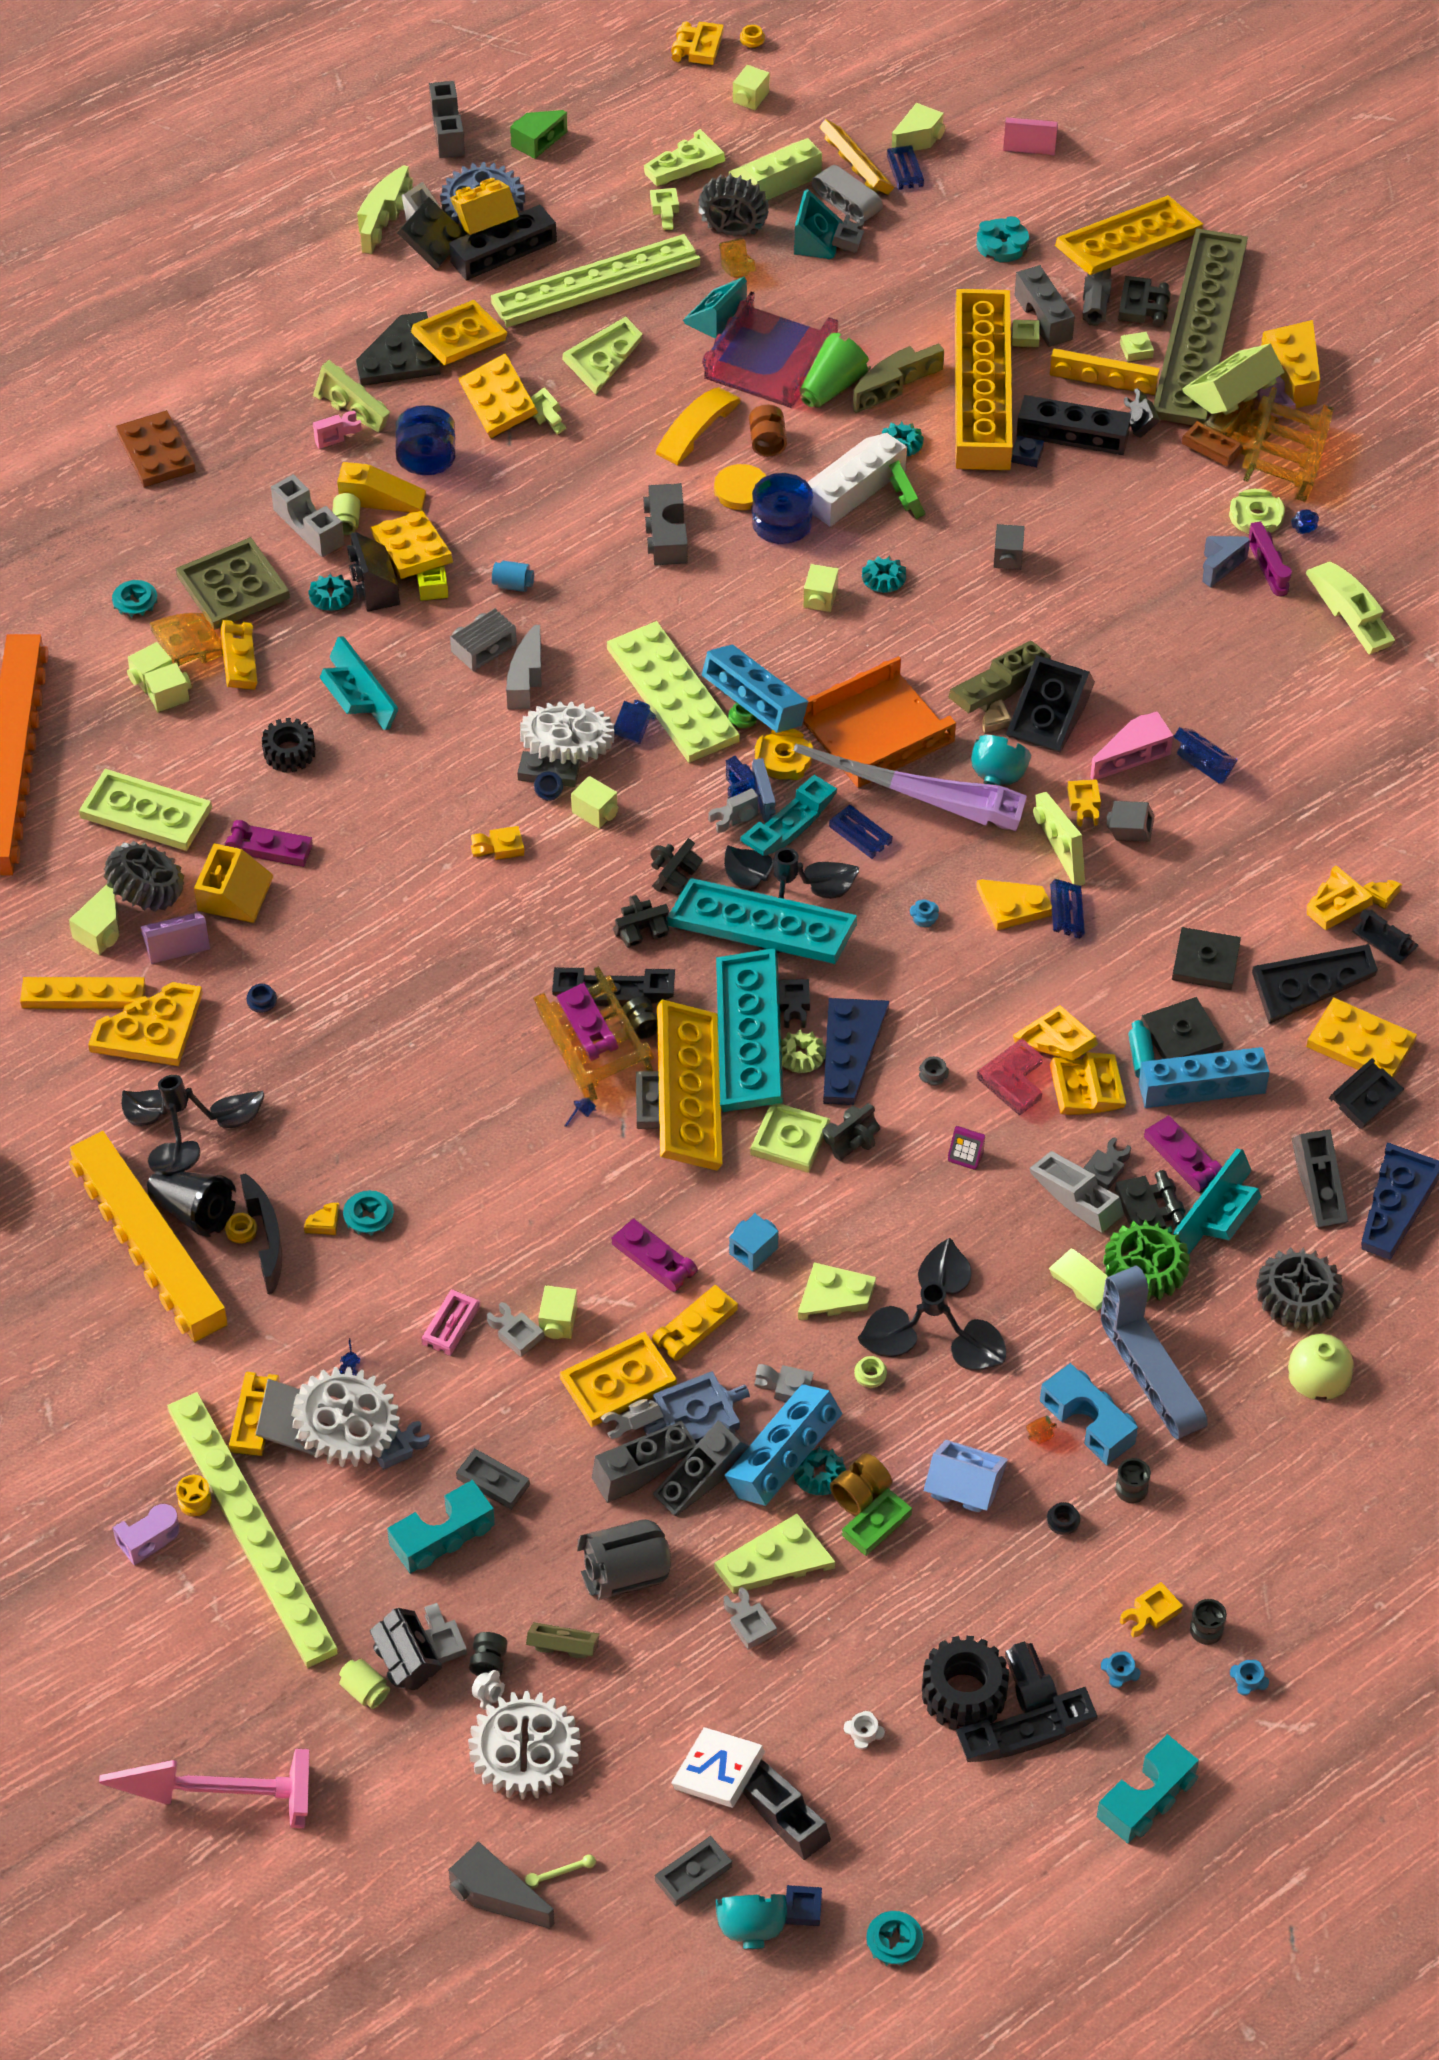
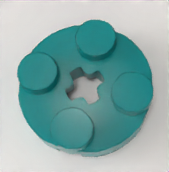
M1009 216L1006 219L982 221L979 225L976 246L984 257H987L988 254L994 257V261L1011 262L1021 258L1023 251L1028 249L1029 233L1020 224V220L1014 216Z

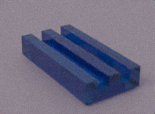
M912 145L887 149V159L898 190L904 189V185H908V188H914V184L923 187L924 178ZM903 153H907L912 170L915 175L913 177H911ZM894 154H897V157H898V160H899V163H900V166H901V168H902V171H903V174H904V177H905V178L902 177L901 171H900V169H899V166H898V163H897V160H896V157H895Z
M850 804L829 820V827L871 859L876 856L877 851L881 852L884 850V845L889 846L892 843L893 836ZM846 816H849L851 819H853V820H854L855 822H857L858 824H855V823L852 822L850 819H848ZM866 830L873 834L875 837H877L879 840L877 841L875 838H873L870 834L866 832Z
M1055 878L1050 884L1053 931L1059 933L1061 930H1064V935L1070 936L1071 933H1074V937L1080 939L1085 934L1081 886ZM1069 890L1071 891V899H1072V901L1070 900V897H1069ZM1071 910L1073 912V924L1071 923Z

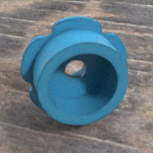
M918 900L910 908V915L914 923L920 927L932 926L939 917L938 905L929 900Z

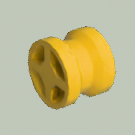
M188 1475L178 1482L176 1493L181 1511L192 1517L205 1514L212 1504L207 1480L199 1475ZM196 1496H199V1497H200V1498H197V1499H195V1500H191L192 1497H196Z

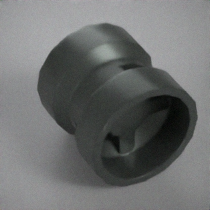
M647 997L633 998L623 1006L622 1014L625 1020L631 1023L630 1029L635 1038L646 1039L658 1032L657 1014L653 1013V1005Z
M1130 1458L1123 1461L1118 1467L1115 1491L1117 1496L1127 1503H1138L1145 1499L1148 1494L1151 1471L1144 1461Z
M1203 1599L1194 1606L1190 1633L1197 1642L1209 1645L1218 1642L1222 1638L1227 1617L1223 1604L1214 1599Z
M480 1632L476 1634L473 1642L475 1654L470 1658L469 1670L476 1676L496 1670L501 1676L504 1667L502 1656L507 1651L508 1640L494 1632Z

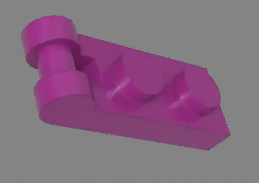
M1262 521L1251 523L1249 546L1272 592L1276 596H1285L1289 592L1292 570L1290 567L1283 565L1282 555L1280 551H1276L1272 535L1269 531H1266Z
M235 820L231 827L232 835L227 837L224 845L242 849L251 857L305 867L313 841L312 837L251 826L243 820Z
M584 983L556 996L591 1062L600 1058L599 1054L608 1050L613 1052L619 1049L614 1035L608 1028ZM603 1038V1040L598 1041V1042H596V1043L593 1044V1042H595V1041H597V1040Z
M1169 1115L1145 1129L1144 1138L1195 1191L1200 1192L1208 1186V1182L1213 1180L1221 1170L1222 1166L1220 1163L1213 1161Z
M634 1218L611 1237L613 1246L673 1292H676L683 1285L682 1281L686 1277L691 1278L698 1272L696 1264L691 1259L681 1256ZM672 1267H674V1268L676 1269L674 1272H673V1271H669V1270H670Z

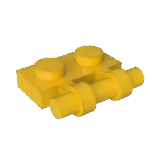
M699 21L697 28H695L689 22H683L676 33L677 41L673 43L671 48L672 60L679 62L682 57L689 55V62L714 65L724 33V25Z

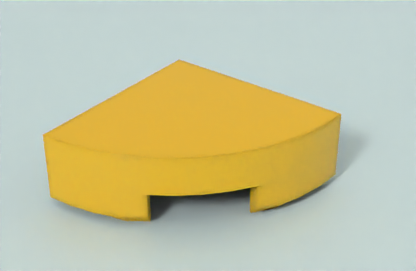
M1387 880V882H1369L1363 888L1373 896V903L1386 909L1401 891L1402 884L1393 880Z
M339 1203L326 1204L313 1215L310 1214L305 1221L304 1232L336 1235L340 1212Z

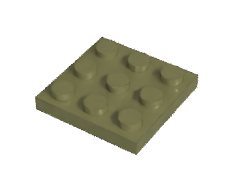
M251 537L176 568L178 579L214 630L222 626L223 620L234 622L290 598L288 588Z

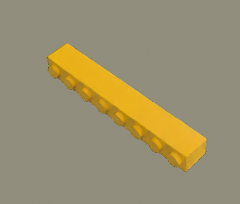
M101 1131L71 1146L72 1160L69 1161L72 1172L77 1178H83L88 1196L92 1200L95 1198L100 1203L98 1207L105 1221L111 1220L115 1225L113 1229L120 1243L126 1242L130 1247L128 1251L131 1259L136 1266L142 1265L145 1270L144 1276L152 1289L157 1287L161 1293L159 1294L160 1301L166 1311L172 1310L176 1315L174 1320L182 1334L188 1333L195 1343L227 1326L225 1307L105 1132Z

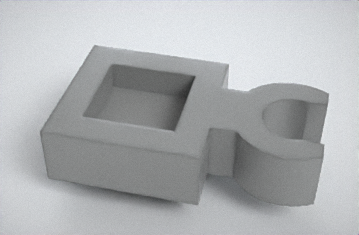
M501 1302L499 1304V1311L503 1314L502 1317H495L490 1312L487 1314L488 1324L492 1328L499 1330V1339L520 1357L544 1338V1331L521 1312L516 1317L512 1316L511 1309L506 1303Z
M743 1587L739 1588L738 1596L742 1600L739 1603H733L727 1595L724 1596L725 1610L729 1614L735 1615L730 1618V1624L747 1650L777 1635V1627L760 1602L752 1607L749 1605V1594Z

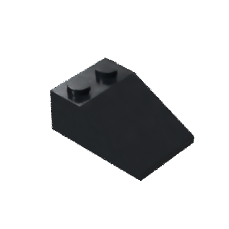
M1036 655L1006 735L1061 752L1082 715L1095 684L1090 671Z

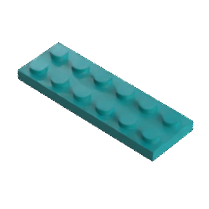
M690 878L670 911L667 921L668 926L762 948H775L776 951L836 964L857 926V915Z
M772 948L716 957L719 1081L722 1111L727 1112L783 1103L779 975L776 949Z

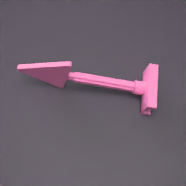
M295 1749L290 1777H276V1779L189 1775L177 1777L175 1776L177 1761L174 1760L100 1775V1784L163 1804H171L174 1789L191 1792L274 1795L275 1798L289 1799L290 1828H304L305 1816L308 1814L309 1749Z

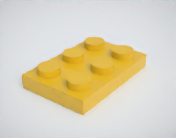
M475 300L413 324L411 333L444 365L505 341L508 333Z
M506 353L458 378L490 439L538 413Z
M423 510L371 526L373 538L376 542L385 545L391 565L400 579L453 563L452 553Z
M1333 997L1309 1036L1306 1047L1357 1070L1373 1058L1375 1060L1374 1064L1380 1069L1383 1068L1394 1078L1414 1045L1417 1034Z
M645 1331L560 1372V1380L591 1427L602 1423L601 1417L605 1413L615 1412L621 1414L629 1410V1406L632 1403L642 1399L649 1400L653 1398V1394L677 1385V1378Z

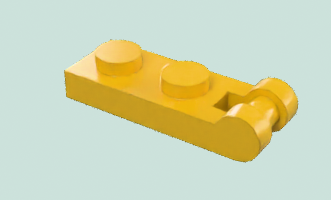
M223 620L221 638L227 687L255 690L257 686L252 623L243 622L240 625L233 624V621ZM233 635L241 636V639L233 638Z
M714 1285L669 1324L657 1329L651 1341L660 1348L664 1347L668 1351V1356L674 1361H678L738 1311V1303L718 1286ZM677 1335L681 1340L676 1341L673 1338Z
M246 1371L229 1442L231 1453L263 1455L266 1439L255 1436L267 1380L271 1379L279 1382V1375L268 1374L267 1377L257 1376L256 1372ZM255 1389H263L264 1392H258Z

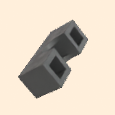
M455 82L429 83L430 107L439 158L465 156L464 131L461 115L458 112Z
M1041 265L1016 272L1014 296L1025 313L1035 310L1037 320H1039V334L1047 346L1051 347L1073 340L1075 316Z
M682 483L648 485L649 496L643 497L644 513L650 514V517H645L646 534H651L652 536L647 537L648 554H653L654 565L688 563L686 524H673L684 523Z

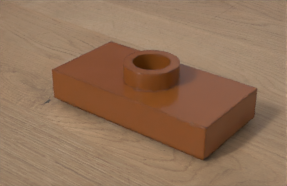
M1198 421L1183 435L1181 443L1226 467L1243 450V444Z

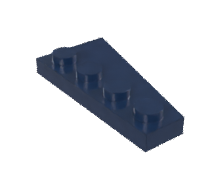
M829 998L823 1104H855L865 1076V1070L873 1054L877 1037L879 1038L882 1023L888 1013L890 1001Z
M1387 1142L1384 1160L1379 1171V1180L1373 1194L1372 1207L1369 1210L1361 1241L1362 1250L1389 1260L1392 1259L1439 1181V1160Z

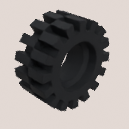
M286 718V722L282 723L281 719L276 720V726L270 723L268 730L264 729L262 747L264 759H266V763L269 766L272 764L273 769L278 770L281 767L282 772L287 773V768H291L292 772H296L297 766L304 769L306 768V763L311 764L313 761L312 757H315L316 754L313 730L311 727H308L306 722L301 724L300 719L296 718L294 722H291V718ZM285 742L299 743L293 748L285 749L279 747V745Z

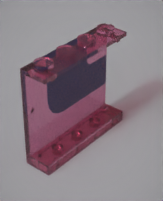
M751 291L745 301L742 300L739 303L734 317L728 319L723 333L717 335L712 349L704 354L702 360L704 379L793 408L801 396L800 388L825 339L831 333H838V320L828 317L822 328L818 330L754 308L755 292Z

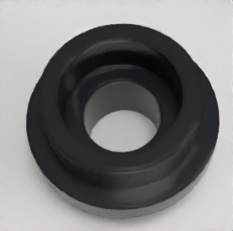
M1060 1502L1048 1511L1047 1524L1053 1532L1060 1535H1068L1075 1532L1079 1527L1080 1514L1072 1504ZM1065 1518L1069 1522H1060L1058 1519Z

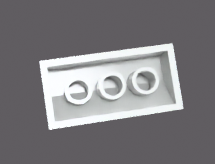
M888 433L866 438L792 493L790 499L831 527L890 482L889 478L894 475L889 465L899 460L903 470H906L907 446Z

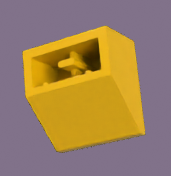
M495 178L481 181L480 186L474 189L470 187L459 189L455 192V196L450 197L464 230L470 235L519 217L510 187L500 180H495Z
M214 843L194 887L197 911L254 923L273 880V874L242 849Z

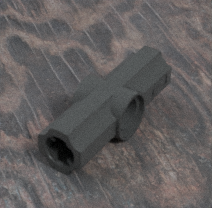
M1111 268L1085 276L1083 320H1086L1089 325L1098 326L1101 322L1106 321L1107 303L1110 301L1112 281L1110 278Z

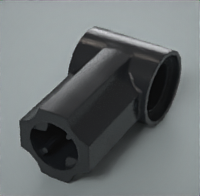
M1020 1642L1006 1650L1005 1659L1016 1683L1015 1692L1023 1713L1052 1704L1053 1697L1057 1696L1056 1687L1052 1677L1049 1674L1045 1675L1033 1643Z

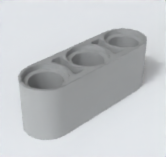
M831 165L812 178V187L816 194L845 215H851L850 218L859 223L860 219H863L865 222L883 209L882 200L876 192L837 165Z

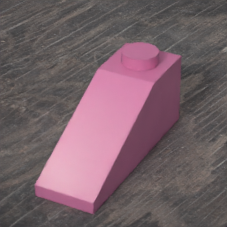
M1154 712L1148 715H1141L1131 720L1092 759L1091 779L1098 780L1171 755L1173 734L1159 713Z

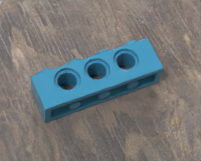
M733 644L707 651L702 676L776 733L802 726L808 704L805 698Z
M1263 1047L1141 1062L1138 1084L1144 1107L1152 1108L1265 1094L1270 1071Z
M802 1384L724 1476L738 1499L766 1506L843 1414L829 1390Z

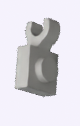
M749 789L727 799L726 806L712 809L708 813L709 822L721 820L716 823V831L721 833L726 831L730 824L734 826L741 822L749 821L758 815V795L753 789Z
M758 1364L754 1386L761 1389L775 1390L774 1399L787 1402L802 1384L812 1385L814 1372L782 1365L781 1371L778 1373L770 1366Z
M642 1399L632 1403L629 1406L630 1410L622 1413L623 1415L615 1412L605 1413L601 1417L604 1423L611 1420H616L617 1422L616 1428L607 1433L608 1437L611 1439L618 1438L630 1429H638L662 1418L663 1414L659 1405L652 1400Z
M437 1603L424 1607L426 1612L425 1618L430 1628L425 1630V1633L440 1663L442 1664L467 1655V1648L455 1620L445 1623Z

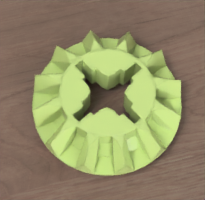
M801 1030L796 1034L788 1032L786 1037L781 1039L782 1066L796 1073H807L817 1069L824 1062L826 1048L823 1045L822 1038L815 1037L813 1031L809 1034L803 1033ZM796 1045L802 1049L807 1048V1055L801 1051L796 1052Z

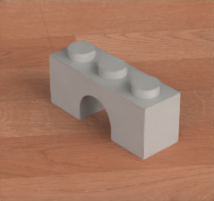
M294 474L271 486L273 510L321 557L345 545L342 521L327 506L316 510L311 501L310 490Z

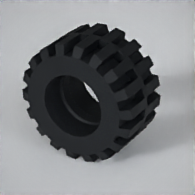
M968 1635L966 1640H960L959 1636L952 1637L951 1643L944 1640L939 1643L938 1650L933 1648L930 1651L929 1659H926L924 1663L922 1700L924 1704H927V1711L930 1716L937 1714L936 1721L941 1725L947 1722L950 1724L949 1729L956 1730L957 1726L965 1727L989 1719V1722L992 1724L997 1719V1713H1002L1007 1699L1009 1669L1006 1668L1007 1662L1004 1656L999 1657V1650L995 1646L987 1647L988 1641L981 1638L979 1642L974 1641V1636ZM957 1675H970L978 1679L983 1684V1687L973 1692H961L951 1687L947 1681Z

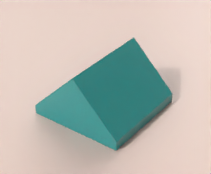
M806 189L803 193L795 223L794 254L832 259L837 248L832 245V241L839 223L843 224V221L809 189Z
M745 277L713 289L683 319L684 323L717 339L747 309V280Z

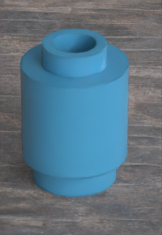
M504 560L501 563L495 562L492 571V584L498 585V588L526 592L528 587L533 586L535 573L534 570H530V564Z

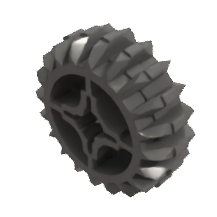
M731 173L727 178L722 174L717 179L712 178L703 187L698 200V213L702 214V221L708 223V228L714 227L717 233L723 232L726 235H742L743 237L748 233L755 235L758 229H761L769 213V200L766 199L765 191H760V185H753L751 179L746 181L742 179L741 175L735 178Z
M135 841L131 844L123 842L121 846H116L110 856H108L104 868V878L107 880V886L113 888L114 895H120L122 901L132 903V907L137 905L144 911L150 908L154 912L158 908L166 910L168 906L172 907L183 891L185 875L181 873L182 867L174 864L175 859L168 858L166 852L158 851L156 846L153 848L148 847L145 842L139 845Z
M1290 1247L1286 1255L1278 1250L1275 1258L1269 1257L1265 1262V1266H1262L1259 1270V1278L1256 1282L1257 1298L1259 1302H1263V1312L1271 1311L1270 1316L1272 1320L1281 1318L1283 1326L1291 1322L1294 1323L1295 1329L1300 1324H1305L1310 1329L1313 1326V1322L1321 1326L1325 1322V1318L1331 1319L1334 1316L1335 1310H1338L1340 1307V1298H1342L1344 1292L1342 1275L1337 1274L1336 1265H1328V1256L1319 1259L1316 1250L1312 1254H1307L1303 1247L1299 1253H1295ZM1298 1282L1300 1283V1289L1302 1290L1301 1294H1299Z

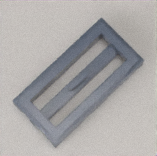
M761 758L754 759L752 762L751 779L755 793L758 795V804L763 821L766 823L775 816L776 801L764 760Z

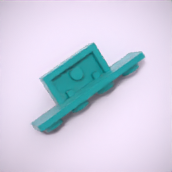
M344 636L338 637L330 654V660L336 668H323L319 678L346 714L371 713L383 730H389L398 712L397 705Z
M1237 1148L1175 1229L1173 1235L1180 1234V1243L1187 1244V1254L1191 1253L1203 1235L1230 1240L1262 1198L1258 1188L1242 1185L1251 1173V1167L1243 1149Z

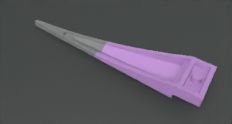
M795 744L793 749L797 753L983 825H986L988 821L993 822L1001 829L1016 831L1027 797L1000 785L944 780L893 771L845 759L800 744Z

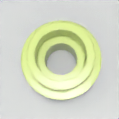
M864 1357L855 1367V1379L864 1387H878L886 1380L887 1368L877 1357ZM873 1372L876 1375H867L866 1373Z

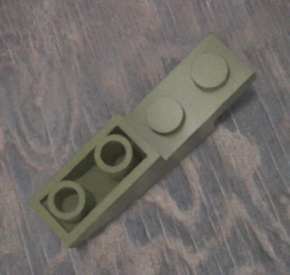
M938 343L915 352L911 346H908L879 362L866 373L854 389V412L857 413L902 395L903 385L943 370V347Z
M1030 640L993 659L990 669L951 688L948 698L968 714L978 708L986 712L992 703L1001 699L1005 701L1025 685L1036 655L1051 659V655Z

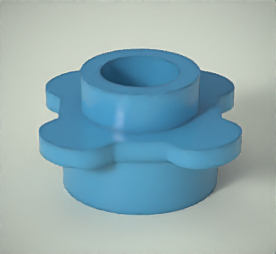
M1116 1652L1110 1658H1104L1101 1662V1669L1108 1674L1110 1678L1109 1684L1114 1688H1120L1123 1683L1130 1680L1137 1681L1140 1678L1141 1672L1135 1667V1661L1129 1652ZM1120 1667L1123 1668L1124 1671L1119 1672L1117 1669Z
M1245 1660L1239 1665L1232 1666L1230 1669V1676L1236 1680L1238 1685L1237 1692L1241 1695L1247 1696L1251 1691L1257 1689L1266 1690L1269 1686V1679L1264 1677L1262 1664L1257 1660ZM1246 1676H1252L1253 1679L1248 1680Z

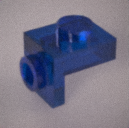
M634 700V703L624 701L614 725V735L641 744L649 721H654L656 715L649 710L651 706L639 700Z
M736 756L726 760V780L731 784L727 789L728 799L749 789L755 791V777L747 764H742Z

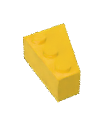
M1313 320L1264 331L1261 345L1271 343L1284 370L1280 378L1285 382V393L1296 404V408L1317 404L1320 373Z

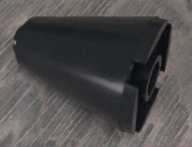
M185 1171L172 1175H160L155 1172L147 1182L148 1195L151 1199L195 1233L207 1238L212 1237L210 1235L212 1232L219 1233L225 1228L235 1209L236 1202L231 1199L232 1191L236 1192V1187L232 1180L222 1175Z

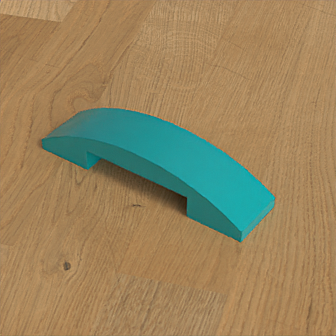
M814 774L796 789L795 799L765 824L760 821L741 836L740 841L763 856L784 848L800 836L819 817L837 793V788Z

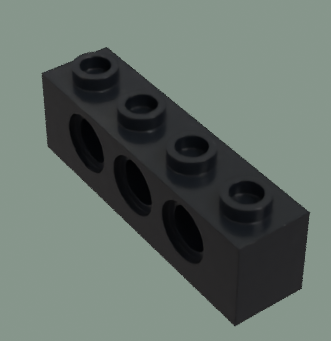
M539 204L518 213L519 217L449 242L450 262L466 281L556 243V222Z
M1024 395L1018 415L1016 437L1022 436L1048 443L1124 455L1130 432L1132 413Z

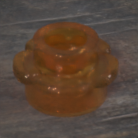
M1049 1416L1036 1419L1026 1426L1029 1434L1028 1439L1030 1441L1036 1440L1037 1444L1050 1440L1055 1436L1053 1429H1056L1057 1423H1052Z

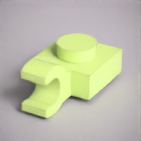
M676 188L650 190L653 215L661 214L663 230H673V213H679Z
M545 387L530 397L538 411L532 417L539 425L547 421L557 435L567 429L561 422V417L557 414L561 410L559 403Z

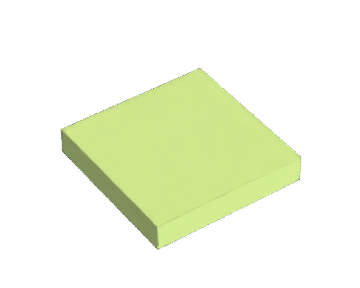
M780 1103L770 1105L750 1148V1155L809 1173L824 1140L822 1129L830 1123V1119Z

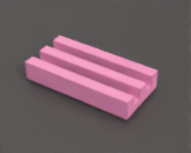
M451 1289L422 1336V1345L427 1347L429 1344L433 1345V1349L437 1351L443 1349L445 1354L451 1356L479 1310L480 1301ZM456 1300L460 1301L439 1337H434ZM468 1304L469 1306L467 1310L465 1311L464 1315L462 1316L461 1320L459 1321L449 1340L446 1342L447 1337L449 1336L450 1332L452 1331L453 1327L457 1323L458 1319L460 1318L461 1314L463 1313L464 1309Z

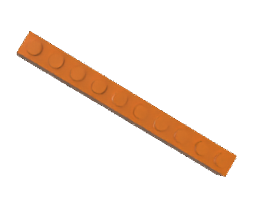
M7 634L1 668L0 875L13 876L14 866L20 862V847L17 845L18 841L23 840V823H21V818H26L27 813L24 795H29L30 781L27 778V774L33 771V757L30 753L31 750L36 749V735L33 732L34 728L39 727L37 706H42V690L40 685L45 684V668L43 663H48V647L43 646L41 634Z

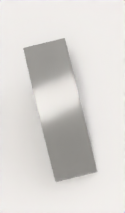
M534 625L525 635L511 661L506 686L507 709H530V687H542L540 625Z
M1050 1151L1029 1168L1030 1173L1052 1196L1069 1211L1101 1233L1124 1215L1120 1197L1098 1185L1096 1175L1053 1151Z

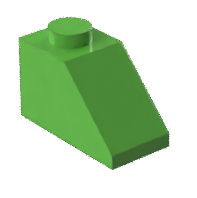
M556 110L526 113L510 126L511 146L536 159L568 132L567 112Z

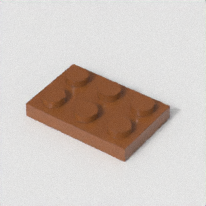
M167 410L116 426L117 435L144 488L196 472L195 464Z

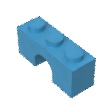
M1069 1363L1042 1384L1040 1402L1061 1422L1075 1414H1084L1094 1420L1086 1428L1084 1444L1106 1466L1135 1445L1138 1430L1135 1420L1131 1415L1123 1413L1114 1405L1112 1398L1106 1392H1101L1093 1385L1091 1379L1084 1371L1078 1370Z

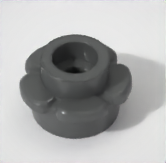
M928 1057L919 1067V1077L924 1083L940 1085L949 1076V1069L946 1067L945 1061L939 1057Z

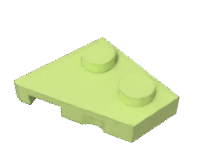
M814 1262L798 1310V1319L807 1320L808 1315L827 1312V1316H832L845 1311L857 1312L867 1310L876 1284V1277Z

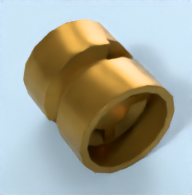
M864 1453L849 1466V1471L845 1470L830 1483V1490L842 1508L850 1514L857 1516L873 1502V1497L877 1498L887 1488H890L893 1481L887 1468L876 1457Z

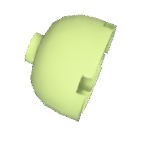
M1315 1334L1299 1341L1290 1355L1288 1365L1290 1383L1299 1393L1311 1399H1316V1396L1327 1397L1326 1400L1334 1399L1347 1390L1350 1386L1354 1369L1350 1350L1341 1340L1327 1334Z

